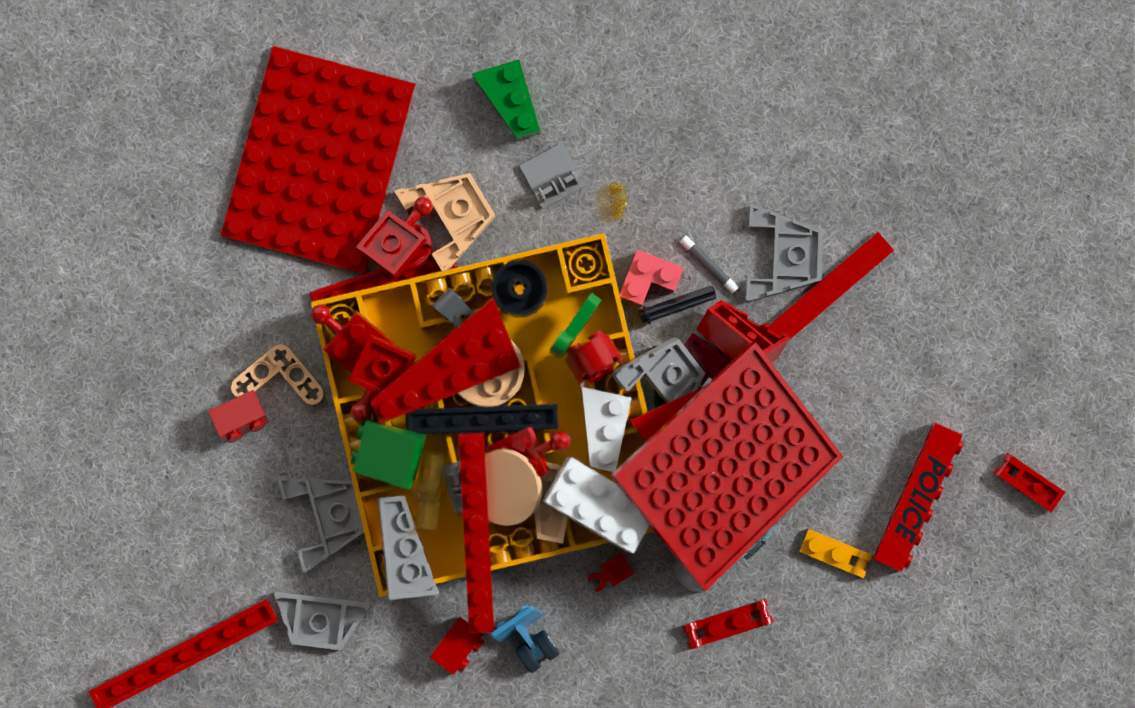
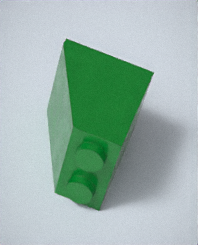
M367 420L365 425H360L357 440L361 441L359 449H354L350 464L354 465L353 472L410 490L415 483L427 435Z

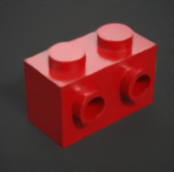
M254 390L208 411L224 444L236 442L242 438V435L250 431L257 432L263 429L265 424L269 423Z
M459 616L433 651L430 658L453 675L456 671L462 673L470 662L466 659L472 650L477 653L485 642L481 638L484 633H469L468 621Z

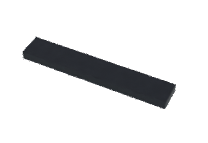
M558 404L417 409L406 414V430L420 434L521 431L528 427H532L533 430L558 429Z

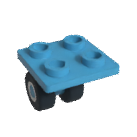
M526 605L515 612L516 616L510 621L504 620L494 627L495 631L491 633L493 639L504 643L520 633L528 645L526 643L521 644L516 648V653L530 673H534L541 668L539 659L546 656L547 659L553 660L559 655V650L544 630L534 636L536 643L534 642L526 628L544 615L534 606L528 607Z

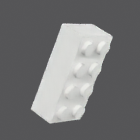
M567 457L541 501L628 553H634L649 526L617 484L571 457Z

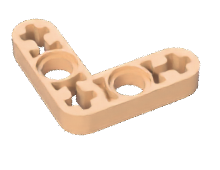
M282 344L271 348L235 378L231 385L233 395L239 397L245 393H238L236 391L239 388L237 383H246L249 380L246 377L248 373L259 384L254 386L251 383L247 386L248 392L251 390L256 392L280 372L307 404L317 405L324 397V390L291 349ZM278 349L280 351H287L285 358L289 362L292 359L296 361L285 372L282 370V367L286 366L284 362L275 360L277 357L275 352ZM259 365H266L269 369V374L264 379H259L255 375V370ZM294 368H301L304 372V377L299 382H294L290 378V372ZM308 378L312 380V382L308 383L310 388L313 390L318 388L319 390L316 400L313 398L307 399L306 396L309 393L304 387L301 391L298 389V386L303 385Z

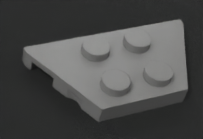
M274 592L283 622L288 631L287 634L293 645L342 650L371 606V603Z

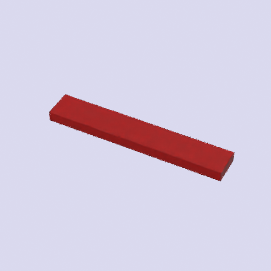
M877 232L769 325L768 330L781 337L783 334L790 336L789 340H791L890 255L894 249Z
M431 253L430 258L423 266L396 279L384 269L379 268L311 291L309 294L312 302L441 272V269ZM455 263L450 269L458 268L457 264Z

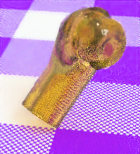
M613 181L611 182L609 193L616 195L610 215L622 219L628 201L626 186L622 182L617 183Z

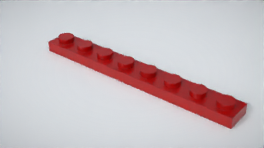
M484 433L458 434L469 633L494 632Z
M265 599L88 692L96 708H112L279 620L269 600Z

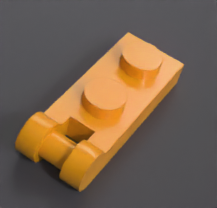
M811 529L807 530L799 552L861 578L865 577L867 571L864 570L867 563L871 562L873 555ZM852 555L858 557L856 566L849 564Z

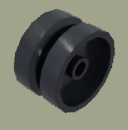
M513 260L502 265L495 273L492 281V295L497 307L506 315L514 318H526L537 313L544 305L547 297V281L543 272L535 264L525 260ZM518 285H522L525 288L521 295L517 294V291L515 292V288Z

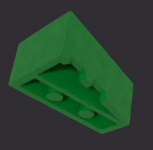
M519 59L472 73L473 79L517 141L541 134Z

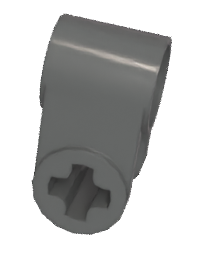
M450 287L432 305L445 319L456 327L463 323L462 317L468 318L473 313Z

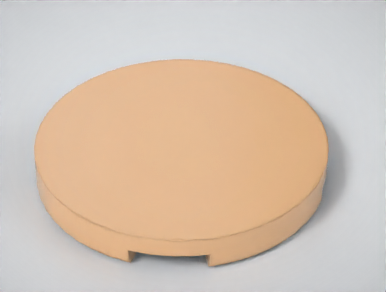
M512 340L511 342L520 361L521 368L458 393L460 397L476 406L492 407L508 401L516 394L522 384L525 367L522 354Z
M498 449L485 454L488 520L507 526L521 523L530 517L539 506L542 496L540 476H537L528 459L516 451Z

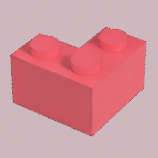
M637 250L620 292V299L642 307L651 284L674 293L684 267Z

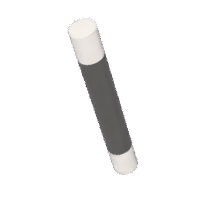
M687 235L680 241L731 294L739 288Z

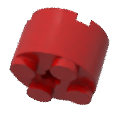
M601 330L589 336V341L580 346L577 343L566 350L568 355L565 358V362L580 387L585 386L584 381L588 380L592 384L613 372L615 369L612 365L616 362L619 365L624 362L609 335L603 334Z

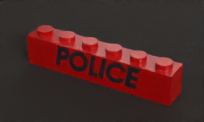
M936 422L932 423L874 553L873 560L899 572H902L903 568L908 569L913 559V555L910 554L914 545H919L923 536V532H920L924 522L928 524L934 510L930 509L934 500L938 501L944 487L940 485L944 477L948 478L954 466V464H951L954 454L959 455L964 442L961 441L962 434Z

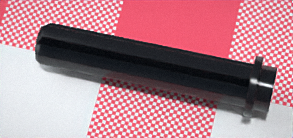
M708 286L647 308L644 305L638 312L642 323L650 325L651 321L715 300L716 292L713 286Z

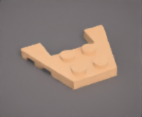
M470 173L394 191L406 212L413 209L414 201L419 197H427L431 200L435 210L453 238L452 242L432 253L441 271L449 270L496 217Z

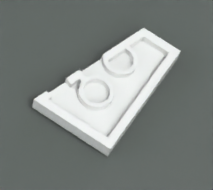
M582 387L590 467L615 472L631 398Z

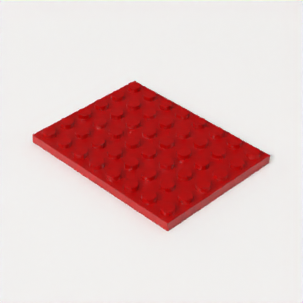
M272 46L220 236L364 274L369 258L360 253L356 246L380 218L416 83Z
M751 342L610 476L701 591H707L843 458V455L758 344Z

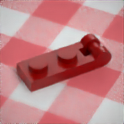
M1006 453L1003 457L1004 462L1000 468L996 467L993 474L1052 513L1065 494V491L1011 454ZM1012 466L1018 469L1014 477L1008 474Z

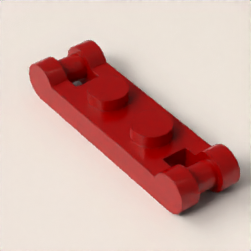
M767 599L682 625V631L686 633L688 642H686L688 650L774 623L772 615L769 616L767 606H769ZM757 610L760 619L753 621L750 612ZM702 627L705 637L698 638L695 629Z

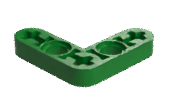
M593 293L589 295L568 327L560 333L551 346L550 353L560 360L562 359L566 350L572 345L602 299Z

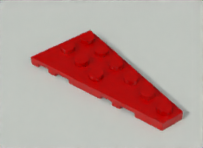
M493 296L482 307L468 316L457 328H454L429 349L417 362L410 365L404 373L391 381L370 399L380 424L521 368L520 361Z

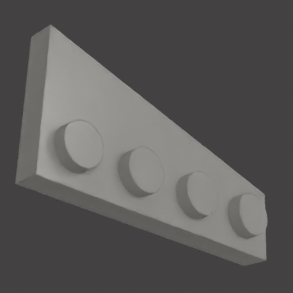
M405 496L378 498L388 600L439 595Z

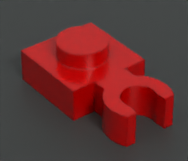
M621 552L600 565L604 572L592 573L588 576V580H592L595 577L600 579V585L594 589L595 592H598L605 587L606 582L610 581L614 587L634 575Z

